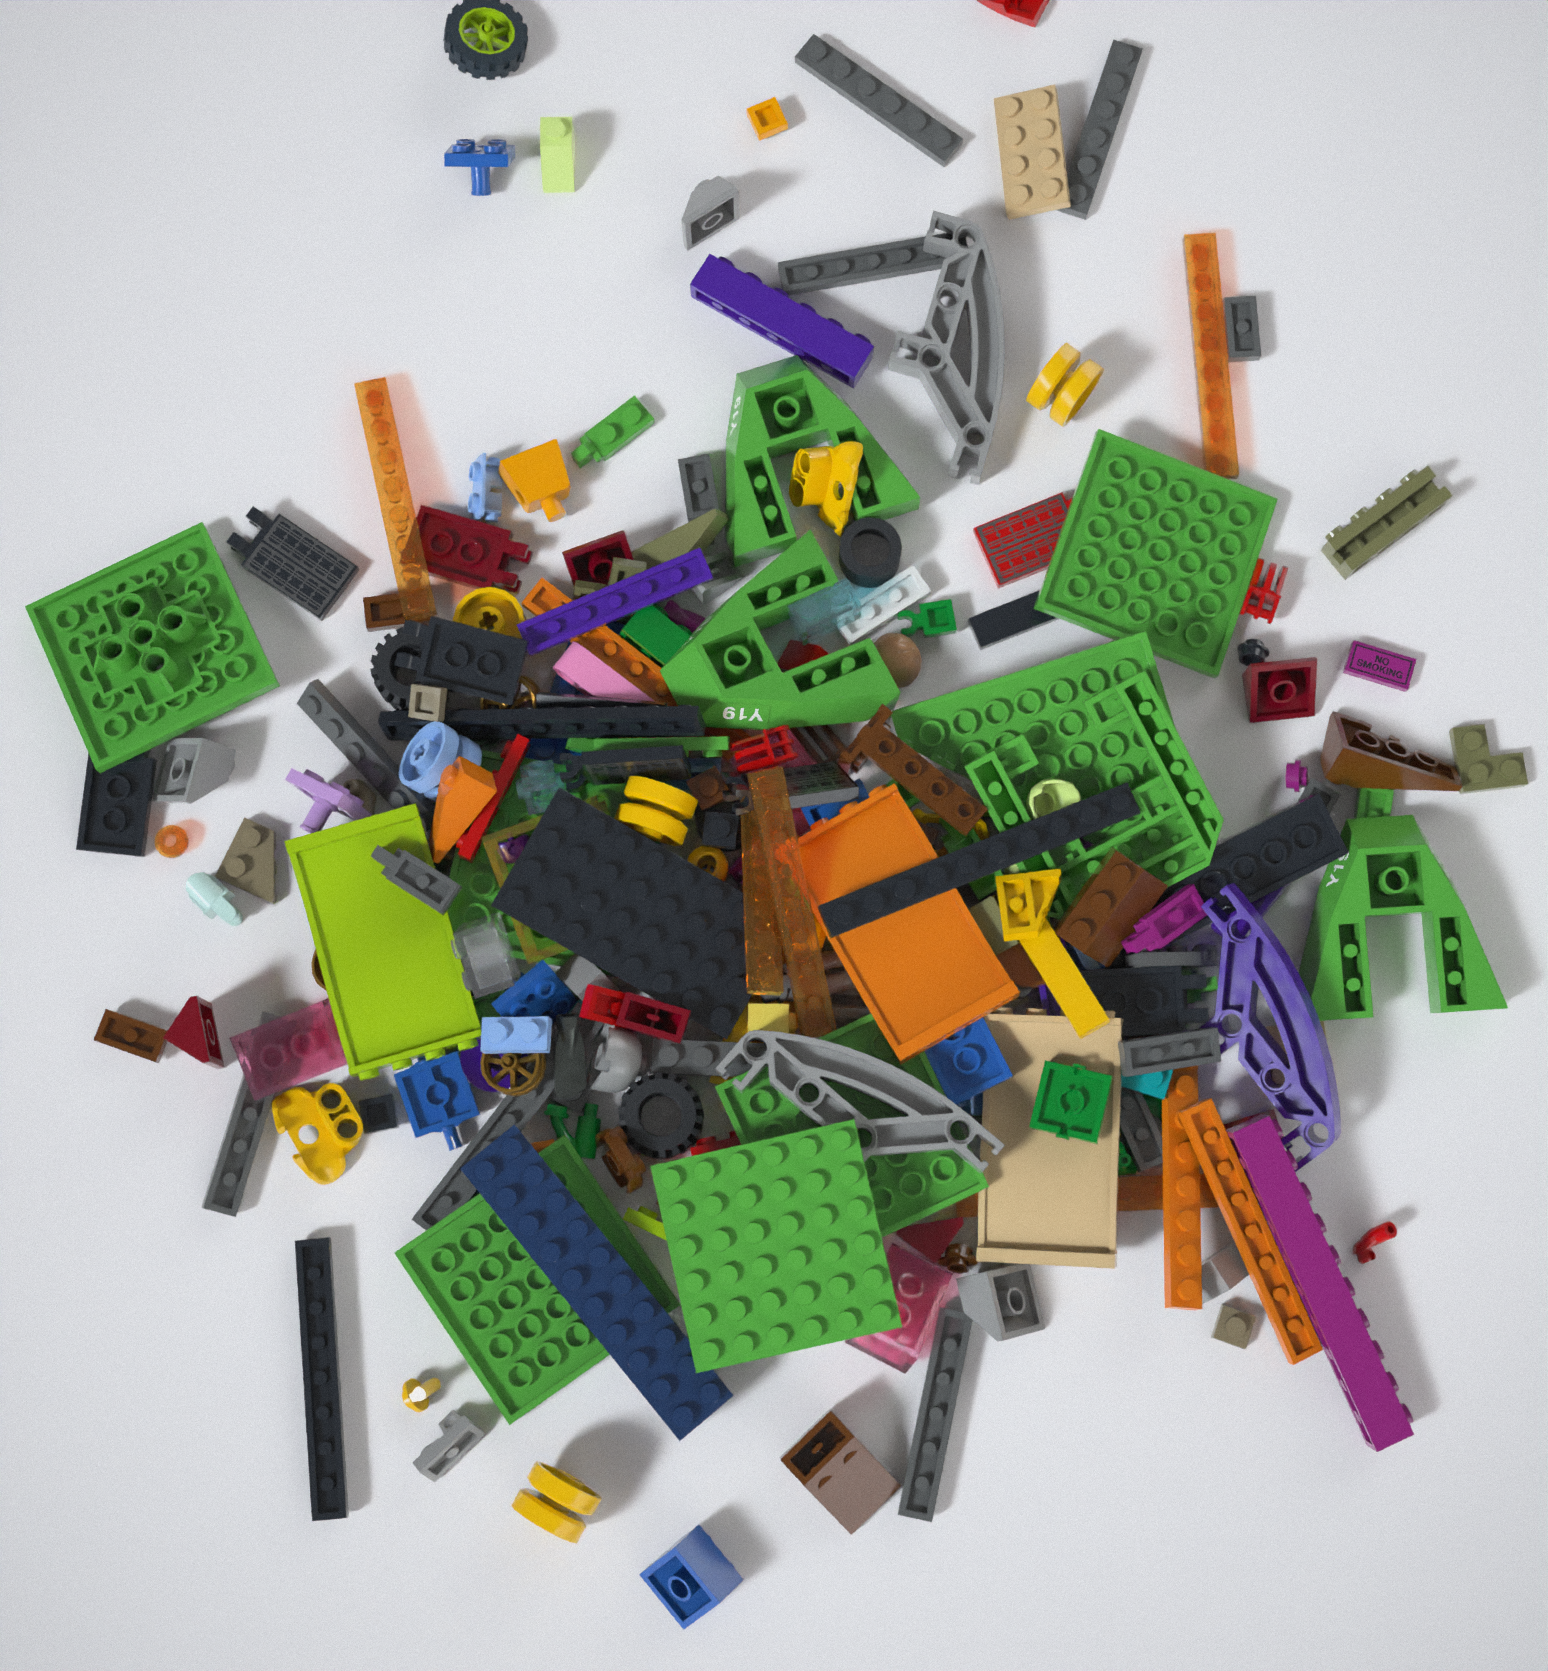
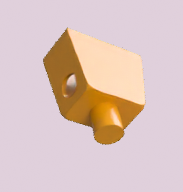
M557 439L500 461L498 473L525 512L532 513L543 509L549 522L557 521L566 515L560 501L569 496L571 486Z

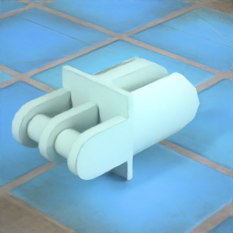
M204 872L195 873L188 878L186 891L189 898L203 911L204 915L211 919L218 915L231 926H238L242 923V913L230 902L235 895L217 878Z

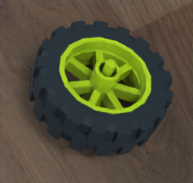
M463 0L461 5L457 3L452 8V13L447 15L443 38L445 53H449L448 59L453 65L457 64L458 70L466 74L468 72L472 74L471 77L476 79L486 77V80H495V77L498 76L502 79L509 76V72L517 71L520 62L523 63L528 43L527 24L522 22V15L519 12H515L513 6L507 2L503 4L500 3V0ZM471 28L475 33H464V32H465L467 29ZM505 36L507 38L508 43L498 38ZM468 42H477V43H476L474 46H471ZM492 46L497 47L500 50L494 51Z

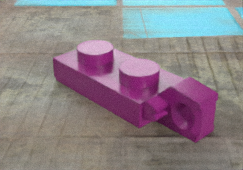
M1187 884L1138 919L1139 921L1133 925L1136 932L1131 933L1121 941L1126 952L1139 953L1144 948L1147 951L1162 948L1207 916L1201 908L1204 902L1195 885Z

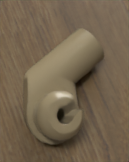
M351 778L346 780L343 787L348 789L350 794L364 801L362 807L373 816L376 804L375 793L360 779Z

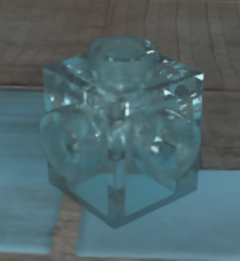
M538 760L526 765H520L521 779L515 780L519 799H525L528 815L545 812L557 789L560 787L565 790L564 783L560 780V773L562 771L555 772L553 760Z

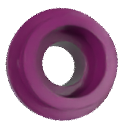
M1295 759V762H1287L1286 789H1294V792H1300L1301 786H1307L1308 767L1302 766L1301 759Z

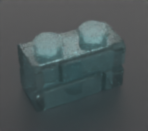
M847 578L834 583L833 587H825L788 605V619L803 646L861 618L860 600Z

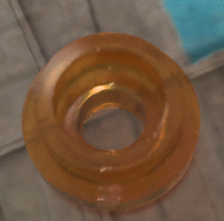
M176 825L163 827L155 837L157 851L166 858L181 856L189 845L187 833ZM169 836H175L176 843L168 847L166 839Z

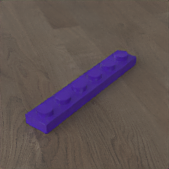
M698 548L517 624L522 638L529 641L527 650L529 655L533 656L713 580V576L701 548Z

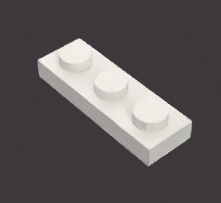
M914 565L834 615L832 621L850 646L895 618L900 611L909 609L931 595V589Z

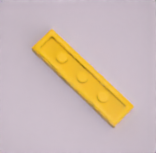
M1045 919L1038 938L1019 940L1080 1040L1110 1023L1105 1011L1047 919Z

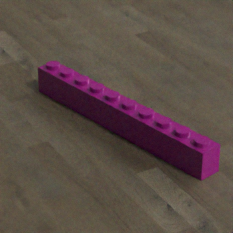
M1260 1114L1227 1129L1226 1132L1366 1445L1379 1452L1415 1435L1410 1426L1414 1422L1408 1407L1404 1403L1400 1404L1395 1393L1399 1391L1398 1384L1392 1373L1385 1371L1381 1362L1385 1358L1384 1353L1375 1339L1371 1340L1366 1329L1370 1327L1369 1320L1361 1308L1357 1309L1352 1298L1356 1295L1354 1287L1348 1277H1343L1338 1267L1341 1264L1340 1256L1335 1247L1328 1245L1323 1234L1327 1232L1325 1223L1318 1213L1314 1214L1309 1201H1312L1310 1190L1303 1181H1299L1295 1170L1298 1169L1297 1162L1290 1150L1285 1151L1280 1140L1284 1135L1279 1123L1275 1118L1271 1119L1269 1115Z

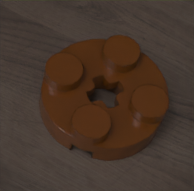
M616 1126L613 1129L606 1128L596 1134L595 1142L597 1148L602 1145L604 1146L606 1154L601 1158L616 1184L620 1188L627 1185V1194H631L643 1186L641 1174L646 1172V1168L642 1159L637 1154L632 1156L626 1146L628 1140L624 1131L619 1126Z

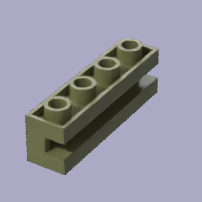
M1429 466L1419 473L1416 469L1412 470L1400 480L1402 486L1395 491L1388 488L1375 499L1377 502L1375 506L1369 510L1364 506L1350 518L1351 524L1344 529L1339 525L1325 536L1327 542L1321 551L1345 580L1445 506L1453 495L1445 486L1439 490L1434 484L1433 479L1436 475Z

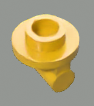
M433 1377L423 1384L414 1378L405 1381L402 1387L403 1402L415 1412H423L429 1406L428 1396L440 1389V1380Z

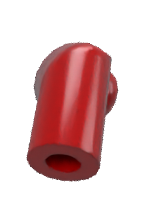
M1388 1221L1369 1229L1353 1246V1255L1356 1254L1358 1262L1364 1264L1374 1260L1376 1254L1372 1247L1395 1238L1397 1235L1396 1226Z

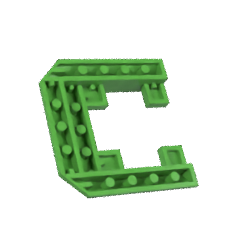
M1145 670L1114 683L1109 688L1082 701L1099 732L1126 717L1129 718L1158 773L1157 776L1131 789L1144 818L1084 849L1080 839H1077L1016 864L1021 873L1061 869V882L1047 914L1049 917L1056 919L1062 917L1112 846L1167 884L1168 887L1210 865L1224 819ZM1023 733L994 749H990L964 766L999 833L1031 821L1010 781L1011 778L1039 764Z

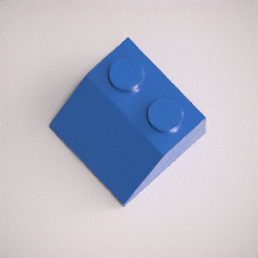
M699 1524L639 1574L683 1630L720 1604L744 1580Z

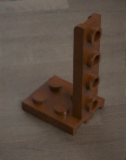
M882 704L867 725L865 724L859 731L857 737L848 748L840 754L838 764L848 775L852 771L858 774L867 761L870 760L957 831L966 836L984 815L987 808L890 731L892 727L889 725L893 712Z

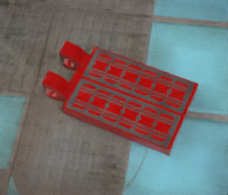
M1063 492L973 528L975 538L998 589L1048 569L1072 498L1066 501Z

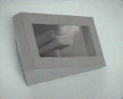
M726 552L705 558L713 580L691 589L703 606L734 586L744 577L740 570L734 566L733 561Z
M574 954L555 973L582 1001L587 984L621 992L593 963L577 954Z
M1234 1242L1202 1261V1304L1231 1290L1249 1275Z

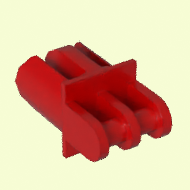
M1258 558L1239 614L1244 615V613L1253 615V619L1257 620L1260 617L1266 619L1268 624H1271L1281 599L1280 594L1288 567L1282 566L1272 591L1270 587L1277 564L1270 562L1263 577L1261 587H1258V580L1265 561ZM1249 599L1258 601L1257 606L1249 604ZM1263 603L1270 605L1271 609L1267 610L1262 608Z
M782 725L769 730L763 729L762 734L729 743L731 751L741 750L735 753L736 763H745L737 767L738 775L770 765L774 768L775 765L798 758V753L793 752L792 749L794 741L792 738L789 739L787 733L790 730L789 725ZM778 735L779 742L770 744L768 738ZM782 749L784 755L775 758L773 751Z

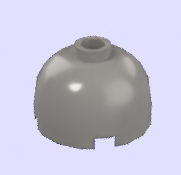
M604 1024L596 1039V1042L601 1044L598 1047L597 1053L592 1052L588 1083L592 1086L591 1089L617 1093L626 1090L635 1081L637 1076H643L647 1057L642 1056L641 1043L638 1037L631 1031Z

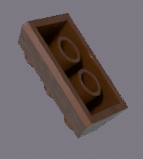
M1112 846L1053 929L1058 936L1082 953L1109 968L1123 949L1121 941L1136 931L1133 925L1152 909L1168 885Z

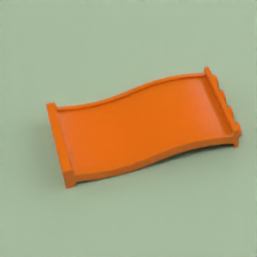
M894 783L889 787L886 784L876 787L868 794L869 798L859 804L857 801L848 803L839 810L840 814L831 820H828L827 817L818 820L810 826L811 831L799 837L798 834L790 836L781 843L782 848L777 851L781 861L795 881L901 1065L1019 997L1020 992L996 957L956 888L830 939L817 908L819 905L939 858Z

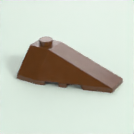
M1332 711L1320 756L1324 777L1331 783L1336 785L1344 784L1353 788L1460 791L1463 787L1456 767L1422 750H1416L1413 753L1399 743L1400 739L1392 735L1385 739L1370 731L1372 725Z

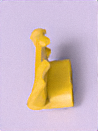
M849 441L841 443L836 447L824 446L799 449L794 459L789 484V497L792 504L796 507L816 505L819 509L817 516L827 526L832 528L839 537H842L844 527L848 521L854 488L857 482L858 466L863 455V445L858 442ZM840 482L844 489V495L842 499L838 492V486Z
M328 1083L323 1085L318 1091L309 1092L303 1087H294L276 1096L272 1101L275 1126L279 1134L287 1131L298 1153L292 1156L294 1162L310 1179L318 1184L326 1185L336 1181L345 1171V1156L359 1143L363 1132L362 1120L346 1091L338 1084ZM334 1094L340 1099L341 1103L336 1108L330 1109L325 1107L321 1100L325 1095ZM350 1123L355 1126L357 1133L351 1138H344L338 1133V1127L341 1124ZM307 1125L315 1127L319 1133L318 1139L311 1144L303 1143L298 1136L300 1129Z

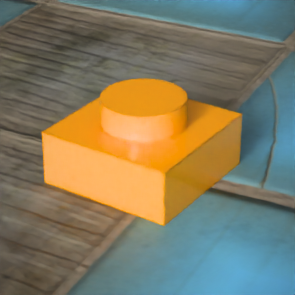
M775 97L746 109L747 117L759 141L788 129V123Z

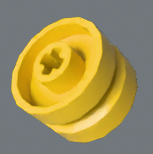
M1067 342L1059 348L1042 369L1026 398L1029 404L1040 411L1046 409L1054 401L1050 409L1049 418L1062 427H1065L1081 409L1104 372V368L1091 359L1084 361L1077 368L1081 359V352Z
M486 587L476 589L465 595L456 606L452 621L486 630L490 626H494V629L490 631L523 639L517 624L527 619L522 607L514 596L502 589Z
M630 776L624 790V795L633 803L619 804L614 819L650 840L672 846H682L688 828L680 820H687L693 817L698 800L690 794L668 784L646 777Z
M536 1461L527 1479L541 1493L529 1488L520 1489L511 1506L535 1525L561 1539L577 1544L586 1528V1524L573 1511L586 1516L593 1515L602 1497L569 1473L544 1462Z

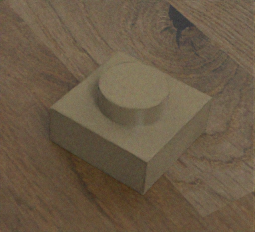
M418 683L411 684L408 717L436 722L444 721L447 688Z
M1221 1305L1211 1338L1246 1349L1256 1316Z

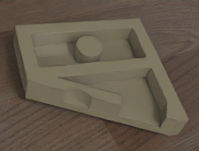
M244 817L215 877L275 904L277 900V894L275 893V874H277V861L275 860L276 832Z

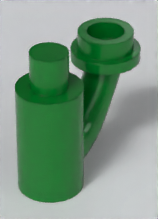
M585 1103L584 1115L578 1116L574 1138L570 1135L563 1122V1118H569V1114H567L568 1107L548 1104L544 1115L550 1117L557 1139L566 1135L581 1158L596 1159L597 1145L595 1135L600 1132L602 1120L597 1118L599 1105Z

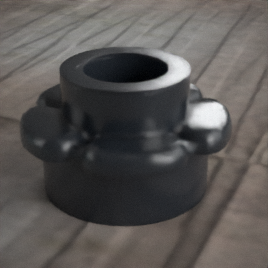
M1247 639L1237 647L1239 650L1238 660L1245 666L1253 663H1263L1270 654L1269 649L1264 647V643L1258 639Z

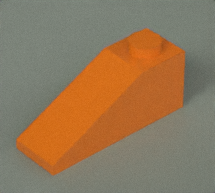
M460 755L452 765H448L443 770L439 782L429 838L432 860L437 864L440 863L497 792L493 774Z

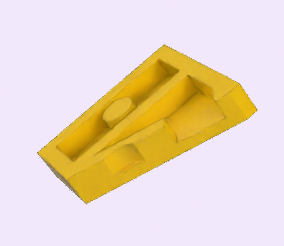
M1061 869L995 876L1004 942L1038 938L1061 882Z

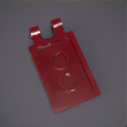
M421 505L399 564L403 568L473 589L495 588L496 585L506 591L519 594L522 581L518 580L519 576L505 571L510 557L518 562L529 565L533 552L529 550V545L512 541L513 533L510 530Z

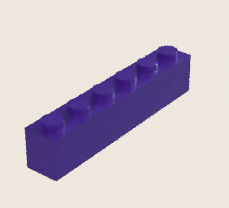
M709 253L690 283L692 298L787 352L798 355L803 361L853 389L873 359L874 346L867 337L859 333L854 335L848 332L837 320L833 318L825 319L818 315L812 306L803 302L799 304L793 301L782 289L778 287L770 288L763 284L757 275L751 272L744 273L735 268V265L725 257L719 256L717 258Z

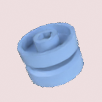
M434 721L428 723L417 732L403 754L399 767L401 783L418 793H424L426 798L436 803L443 770L448 765H452L459 755L480 766L482 759L480 746L463 735H457L454 729L442 722Z

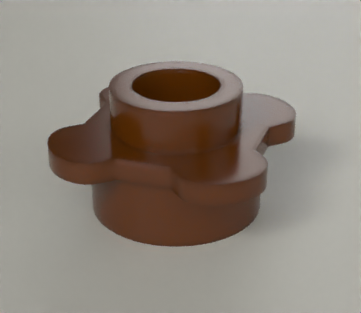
M954 1243L946 1248L945 1256L939 1258L938 1264L947 1267L950 1272L961 1274L969 1272L970 1266L976 1265L978 1261H976V1256L972 1255L973 1250L969 1246Z

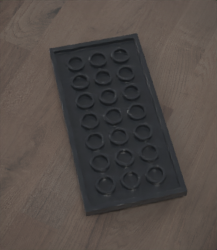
M560 787L557 789L491 904L494 908L656 1000L690 1010V1019L725 1039L730 1035L759 984L757 977L764 975L793 924V921Z

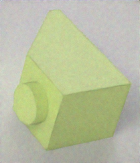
M540 117L543 193L575 192V131L572 117Z

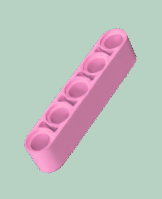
M574 641L552 667L560 677L585 696L654 701L590 651ZM640 737V738H663V737Z

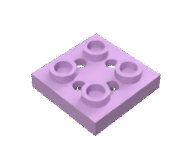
M291 768L285 779L314 801L305 820L300 825V828L310 834L321 831L332 812L340 813L354 821L372 815L362 807L364 801L350 794L348 789L333 781L329 784L323 781V777L308 769L303 774Z

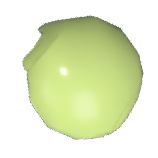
M1054 778L1042 780L1031 788L1027 796L1026 806L1029 817L1034 820L1081 801V796L1073 783Z

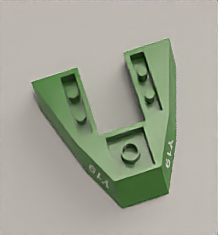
M798 355L736 374L726 437L725 513L729 518L725 524V539L735 567L783 553L797 541V536L770 459L798 451L799 449L826 441L832 447L849 441L858 442L863 445V455L858 466L857 482L850 506L855 521L868 517L887 520L919 509L921 497L849 404Z
M811 529L709 615L660 670L677 705L699 706L706 727L767 730L782 725H789V728L864 722L872 719L882 704L890 710H894L901 692L871 638L784 673L781 672L760 631L835 601L840 585Z
M1398 815L1346 819L1340 836L1349 853L1330 862L1327 866L1318 889L1298 972L1310 995L1319 1020L1374 1017L1365 917L1421 914L1430 1014L1507 1009V1003L1454 882L1414 816Z

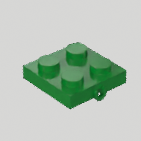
M1045 1060L1029 1125L1030 1129L1055 1134L1056 1138H1063L1068 1141L1072 1138L1098 1145L1113 1076L1086 1070L1087 1067L1073 1063L1072 1066Z

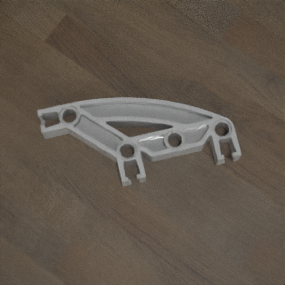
M933 210L930 228L927 230L924 240L923 251L946 257V259L943 261L924 325L923 335L925 338L897 331L894 349L891 351L888 362V370L920 379L956 443L948 477L960 479L961 473L958 472L960 467L958 463L961 455L966 454L978 459L976 470L970 469L968 475L971 476L970 483L978 485L993 437L1003 386L1005 338L1000 290L989 247L980 226L972 221ZM936 228L952 234L953 238L952 240L932 237V234ZM962 237H969L974 241V244L967 247L961 245L958 240ZM951 296L957 301V304L951 307L945 306L941 299ZM963 310L967 312L969 325V387L964 382L950 357ZM900 347L918 354L916 360L896 357ZM926 356H934L939 360V364L929 367L925 365L923 359ZM971 433H977L981 435L984 442L979 445H973L969 443L967 436Z
M749 1031L715 1068L716 1072L726 1080L730 1076L726 1069L737 1058L743 1057L746 1062L752 1065V1068L741 1082L736 1078L732 1082L741 1094L767 1066L769 1068L770 1085L819 1127L855 1119L857 1130H866L871 1135V1144L866 1148H862L864 1161L870 1156L953 1150L976 1171L982 1173L989 1163L985 1159L981 1162L967 1148V1144L977 1136L993 1148L991 1152L994 1155H997L1005 1146L954 1102L914 1076L868 1054L825 1040L776 1031ZM754 1040L764 1042L767 1047L765 1054L758 1058L750 1056L747 1052L748 1044ZM821 1079L866 1094L896 1109L907 1117L868 1120ZM804 1085H813L818 1089L819 1097L816 1101L807 1103L800 1098L799 1091ZM962 1122L967 1126L968 1136L965 1140L959 1141L951 1136L950 1126L952 1123Z

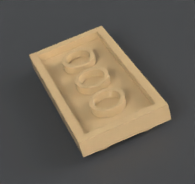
M1055 84L994 98L1005 207L1008 219L1011 220L1071 207L1058 92Z

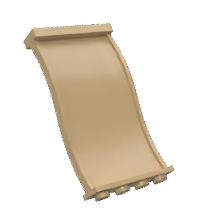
M1000 1007L993 1011L992 1014L983 1017L1013 1077L983 1092L982 1126L1005 1146L997 1155H994L991 1152L993 1148L981 1140L980 1161L982 1162L985 1159L989 1163L982 1173L989 1187L979 1191L978 1247L976 1261L1111 1269L1117 1267V1194L1121 1109V1065L1118 1041H1122L1123 1019L1115 1018V1011H1105L1110 1023L1081 1040L1062 1009L1060 1010V1016H1047V1009L1026 1008V1015H1014L1013 1008ZM1045 1060L1072 1066L1073 1063L1086 1066V1070L1113 1076L1098 1145L1072 1138L1068 1141L1063 1138H1056L1055 1134L1030 1129L1029 1125Z

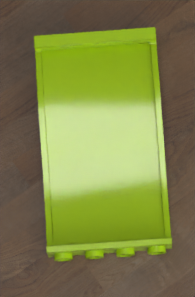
M416 803L284 841L307 914L332 1013L349 1067V1074L352 1077L359 1076L360 1081L379 1076V1069L392 1066L393 1071L401 1070L412 1066V1060L425 1056L426 1061L446 1056V1049L458 1046L459 1051H464L479 1046L477 1040L481 1039L482 1029L448 911L443 916L387 880L381 874L385 866L371 857L377 845L393 855L399 848L402 851L406 850L436 869Z

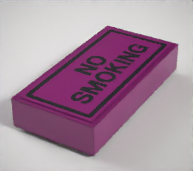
M1353 640L1343 673L1406 692L1409 688L1417 659Z

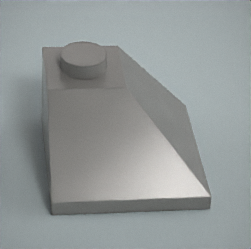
M719 175L711 180L705 179L701 181L694 191L691 192L681 219L683 243L687 251L740 218L739 191L733 184Z
M172 738L168 740L152 801L157 803L192 804L228 782L229 776L235 767L236 749L205 738Z
M1016 1264L956 1278L964 1313L997 1342L1045 1329L1030 1264Z

